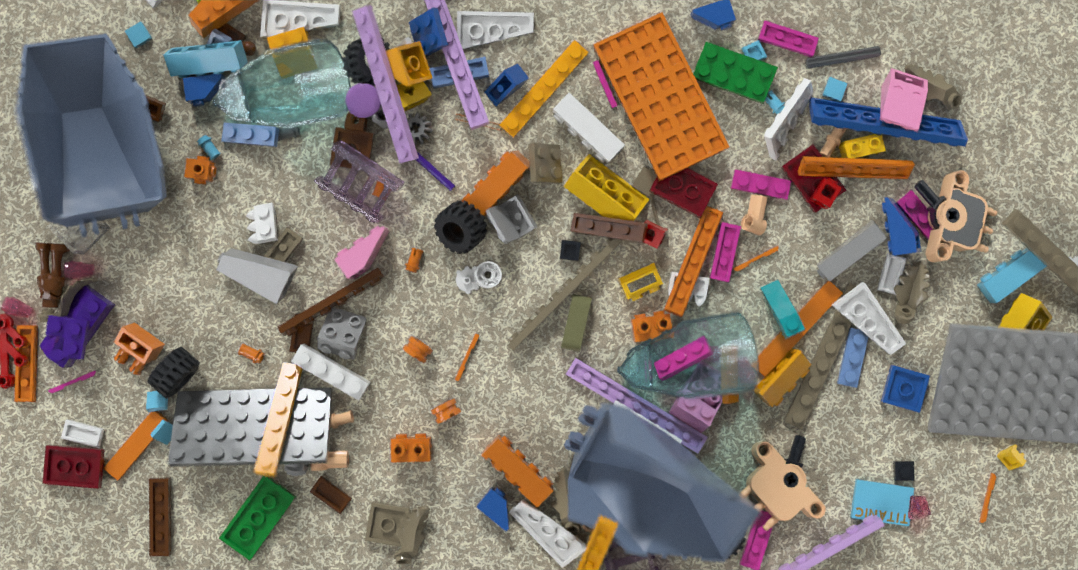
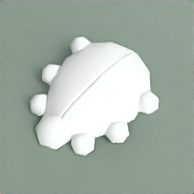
M466 266L464 270H457L456 284L466 294H470V291L473 289H479L474 280L476 266L472 269Z

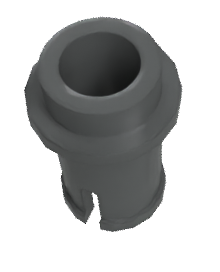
M291 123L288 127L280 128L278 141L292 137L297 138L301 135L298 124L294 125Z

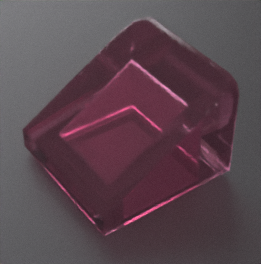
M910 496L909 519H922L931 515L925 496Z

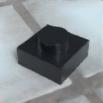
M562 240L560 259L579 261L581 242Z
M893 461L894 481H915L914 461Z

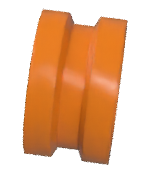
M410 336L408 339L409 343L405 344L402 349L418 359V361L425 363L428 354L431 355L433 350L417 338Z
M455 398L430 410L432 415L436 416L435 421L437 424L461 412L460 408L456 406Z

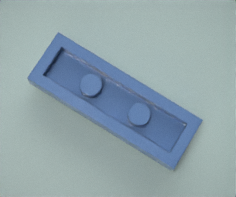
M485 57L467 60L474 80L489 77ZM448 65L430 68L434 89L454 85Z
M224 123L221 141L277 147L279 128L274 126Z
M849 329L837 380L838 384L855 388L858 386L868 342V336L859 329Z

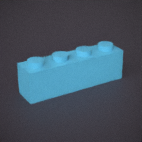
M241 40L176 47L163 54L170 76H179V78L188 77L191 74L203 76L210 72L221 74L229 70L232 73L239 72L248 63Z
M1028 248L1023 251L1018 250L1010 256L1012 258L1010 261L998 264L995 267V272L982 276L980 278L981 282L977 286L990 303H998L1047 266Z

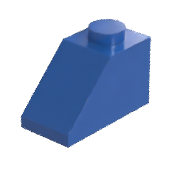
M721 0L693 9L690 14L691 18L715 30L721 28V31L731 28L732 24L736 21L730 0Z
M519 64L513 65L505 69L486 89L485 94L497 107L519 90L529 80V77Z
M211 74L183 78L186 102L193 104L194 107L204 106V103L210 102L225 83L226 77L223 74Z
M491 487L476 507L507 532L509 529L507 498L504 497L506 494L498 487L496 489Z

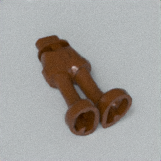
M35 242V249L39 252L41 273L40 276H37V284L40 298L42 299V307L58 308V299H61V297L57 296H61L65 285L61 261L63 254L72 250V244ZM50 252L52 253V271H51V273H50V269H49V255H50Z

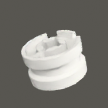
M483 262L474 271L475 282L478 286L486 289L495 287L499 284L502 277L500 267L494 262ZM491 272V278H485L484 273Z

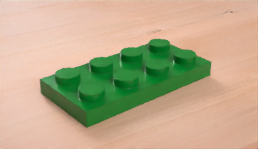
M706 42L693 74L696 80L764 104L778 67Z
M264 475L219 539L249 561L252 560L297 496L269 476Z

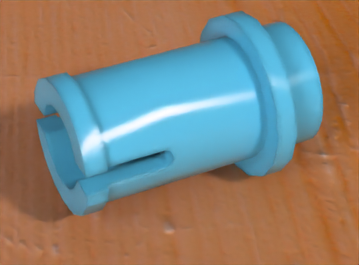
M771 90L768 92V95L772 100L767 96L765 101L773 109V113H781L785 102L782 103Z
M204 135L198 139V147H202L210 160H214L221 153L211 142L212 138Z

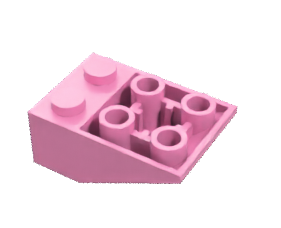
M891 68L881 87L880 120L917 132L928 93V80Z
M377 226L369 232V236L366 238L361 237L353 242V247L350 249L345 248L337 253L338 257L334 260L347 279L354 280L370 269L389 233L387 228Z
M700 361L674 401L669 413L698 432L702 433L711 425L722 403V374Z

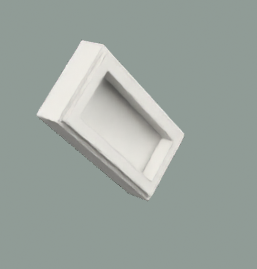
M887 253L877 290L896 295L894 287L900 285L899 276L903 274L907 258Z
M67 419L61 439L99 448L105 429Z

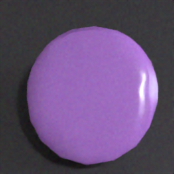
M356 84L346 94L347 108L357 117H370L380 108L381 102L377 89L372 85Z

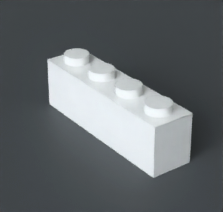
M570 93L553 109L555 114L553 117L560 124L564 122L569 127L567 130L574 137L578 135L583 140L581 143L588 150L592 148L596 152L595 157L600 162L609 164L624 148L625 144Z
M305 344L300 345L291 361L357 400L362 398L370 384V381Z

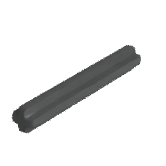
M880 46L808 57L805 63L809 69L875 58L881 55Z

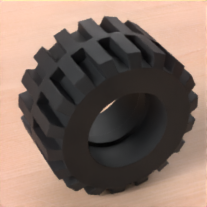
M361 38L357 39L344 50L343 54L345 57L342 58V62L345 63V66L343 68L347 70L348 73L346 75L348 78H352L351 81L354 84L364 83L375 86L371 70L365 62V51ZM382 38L385 51L390 50V44L388 42L384 43Z
M461 200L453 202L435 218V234L446 249L449 248L453 253L456 251L457 254H466L486 237L487 222H484V215H481V211L476 209L472 203L469 205L467 201L461 202Z
M178 347L157 364L150 373L147 383L167 399L175 395L188 383L198 370L200 362L183 347Z

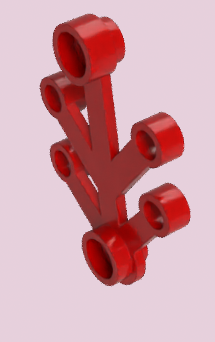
M0 314V387L3 389L15 386V375L9 371V354L14 358V364L17 367H23L28 364V357L22 355L15 348L25 347L28 340L13 328L14 320L7 314ZM8 335L13 338L14 346L8 341Z

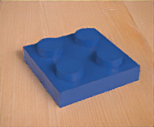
M431 8L409 22L414 42H421L425 57L448 45L438 8Z
M890 365L881 402L920 413L930 375Z

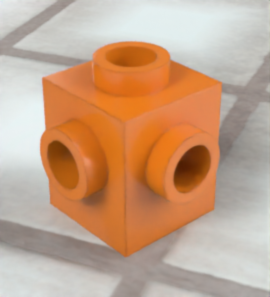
M197 156V159L186 158L185 178L194 180L196 184L206 185V181L213 182V177L215 178L217 173L215 163L209 161L208 157Z

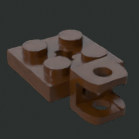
M348 112L344 128H335L330 159L331 166L369 171L374 133L366 132L367 117L360 118ZM359 118V122L355 124V119ZM355 144L357 152L350 155V151H347V148Z

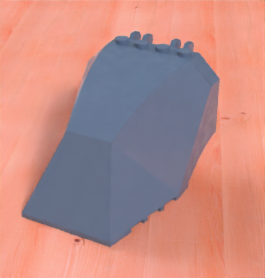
M107 34L23 45L22 68L19 76L20 84L15 110L34 191L43 220L65 227L79 225L82 237H87L84 224L92 223L93 232L97 235L100 234L97 221L118 217L121 219L123 229H128V223L125 219V216L133 215V222L136 227L140 226L138 214L149 212L167 197L163 165L143 88L139 86L133 73L131 74L126 66V62L124 59L122 60Z
M602 403L599 410L594 406H584L583 414H580L577 420L579 423L589 426L587 432L583 436L579 432L572 431L568 436L569 439L564 443L565 449L575 452L568 477V520L592 529L595 528L600 515L619 523L612 540L624 548L625 553L647 557L648 554L662 555V558H667L668 555L682 556L683 560H687L688 557H701V561L725 562L757 519L760 510L709 470L678 441L652 423L636 415L630 408L611 403Z

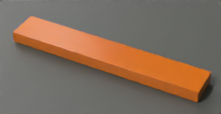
M803 157L798 174L799 176L908 179L915 164L912 160Z
M706 206L664 311L682 318L723 215L722 211Z
M827 280L798 312L805 330L786 340L782 331H780L750 364L766 377L832 304L836 302L843 292L831 281Z

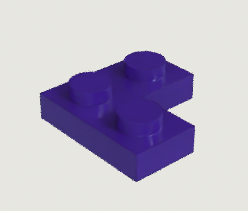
M48 315L45 335L65 337L62 357L84 360L90 321Z

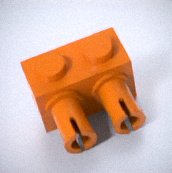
M663 310L653 312L654 316L646 317V314L634 315L635 319L630 320L634 343L674 336L670 313L665 314Z
M132 323L123 326L114 340V343L120 347L114 360L117 361L120 358L118 363L125 364L128 357L132 355L136 359L129 370L130 372L134 370L133 374L140 375L147 363L158 358L165 344L138 324Z
M406 433L396 434V437L391 438V462L431 461V436L426 437V433H415V437H407Z

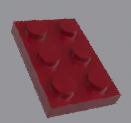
M812 144L781 166V168L811 210L816 213L822 207L809 201L822 179L831 178L838 182V186L842 189L837 197L847 190L838 177L799 176L798 169L803 157H822L814 144ZM822 190V194L824 196H827L828 192L826 190Z
M687 168L661 181L656 177L649 192L700 219L718 184Z
M46 445L42 484L93 489L102 488L105 449Z

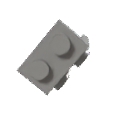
M519 194L501 205L486 210L489 222L494 225L498 238L505 244L517 240L538 228Z
M333 307L331 308L332 311L327 314L318 335V349L327 354L339 355L343 359L354 360L357 354V344L366 324V317Z

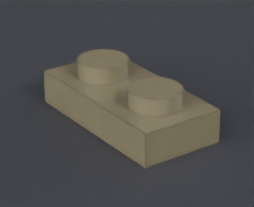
M286 227L264 257L286 262L304 238L291 228Z

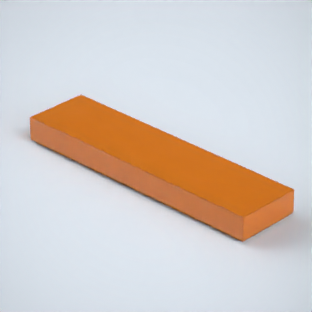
M17 325V332L21 336H25L28 343L25 347H16V349L22 355L28 357V364L23 367L15 365L14 402H36L38 325Z
M158 411L150 412L103 469L119 481L154 440L150 435L162 420L167 422L169 420Z

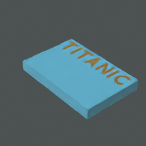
M855 479L850 517L863 520L867 516L877 515L883 523L909 526L914 488Z

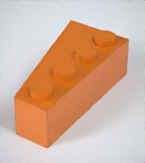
M201 0L190 12L189 19L191 25L204 39L214 29L220 28L259 0Z
M518 150L504 153L500 158L502 162L497 167L494 165L487 172L489 176L484 181L481 179L474 186L476 190L472 194L468 193L461 202L467 201L469 205L472 203L476 209L481 211L480 214L485 217L487 215L486 210L495 207L498 204L497 201L501 200L511 190L510 187L517 184L523 178V173L526 170H530L529 160Z
M498 435L483 450L481 456L486 460L489 457L493 467L498 472L503 471L506 479L514 486L517 485L519 487L518 490L538 508L554 491L551 487L553 483L546 476L542 478L538 474L540 470L532 462L528 464L524 460L526 456L519 449L515 451L510 446L512 442L505 435L503 437Z

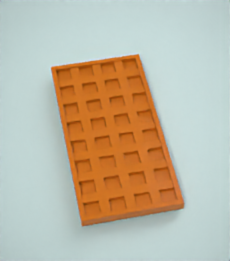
M662 12L593 44L659 181L729 149L730 146Z

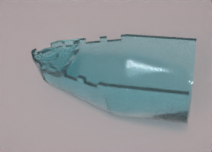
M319 38L266 50L261 56L250 61L249 64L238 69L220 82V89L216 98L213 99V105L224 111L231 120L291 128L340 118L348 112L346 94L351 88L350 78L346 75L348 73L347 70L343 68L345 63L342 62L343 57L338 48L330 40Z
M739 311L682 321L678 323V326L669 331L661 332L662 334L654 339L650 338L631 348L626 354L627 358L623 364L617 368V372L633 388L690 400L752 392L757 386L759 376V361L753 332L747 319ZM702 336L707 338L713 355L665 381L659 379L654 362Z

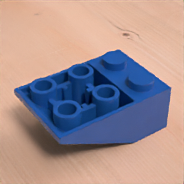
M885 197V202H882L883 213L887 214L888 219L885 222L886 233H890V241H888L889 252H892L893 256L922 252L919 232L894 199Z

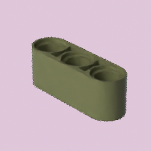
M576 294L572 295L561 348L580 352L592 298Z

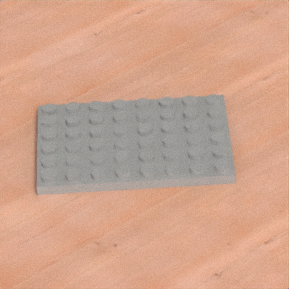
M950 324L928 422V431L933 433L1078 444V333Z

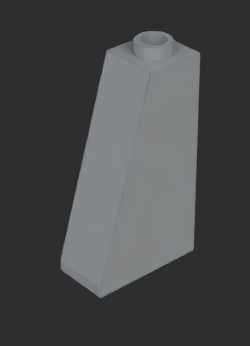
M871 220L817 264L819 268L817 270L818 274L823 279L827 278L831 281L886 240L887 237L876 223Z
M231 248L227 252L221 253L217 261L219 265L216 270L277 304L285 297L298 266Z

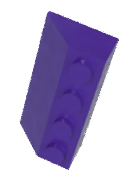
M85 285L74 296L68 315L63 317L90 321L87 338L88 344L115 304L90 286ZM46 335L39 345L46 357L62 368L72 367L77 359L62 357L65 337Z

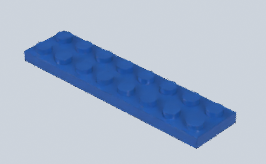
M810 97L809 100L811 121L819 126L829 125L838 129L848 128L858 132L868 131L877 135L887 134L896 138L907 137L916 141L926 140L936 144L946 143L951 146H966L968 141L961 120L922 114L919 130L916 132L880 120L881 108L813 97Z

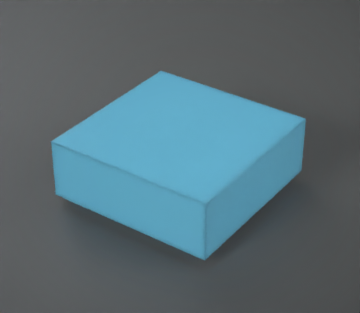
M141 21L125 30L135 48L153 39Z
M760 40L741 48L743 54L760 61L767 58Z
M829 77L822 96L841 102L848 83Z
M157 391L147 392L146 410L148 412L168 409V398H164Z
M162 420L150 435L152 438L168 445L171 441L173 424Z

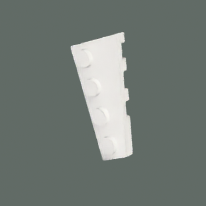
M263 0L260 37L264 39L301 27L311 31L339 26L341 7L335 4Z
M457 11V35L462 49L533 33L534 13Z
M804 78L801 84L797 85L792 97L786 101L783 110L776 115L774 123L764 134L769 156L776 161L780 155L777 153L780 146H785L788 141L786 138L790 128H795L798 113H803L813 94L811 80Z
M861 282L832 304L836 310L888 354L892 355L906 344L864 282Z
M521 500L509 511L562 568L585 552L587 545L526 500Z

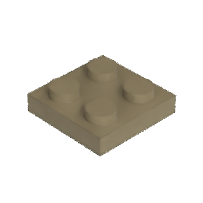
M528 144L531 183H562L560 145Z
M372 501L365 541L401 547L396 530L403 528L400 522L402 518L409 519L406 512H410V508Z

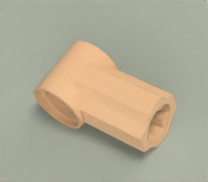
M756 194L751 195L748 213L741 221V228L755 235H762L765 232L767 222L764 220L767 197Z
M328 451L327 463L310 464L311 471L328 470V468H348V451Z

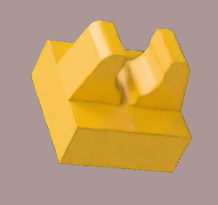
M1016 444L1000 451L997 455L1008 470L1022 467L1027 462L1024 459V453L1017 451L1016 448L1018 446Z

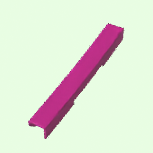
M594 61L593 65L613 109L617 106V103L599 61Z
M92 371L74 380H71L55 388H52L48 390V392L54 393L59 390H62L67 385H71L78 382L79 380L83 381L94 376L96 372Z

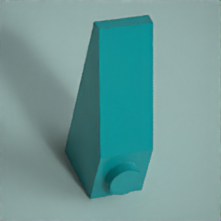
M779 280L761 287L785 340L803 332L805 327Z

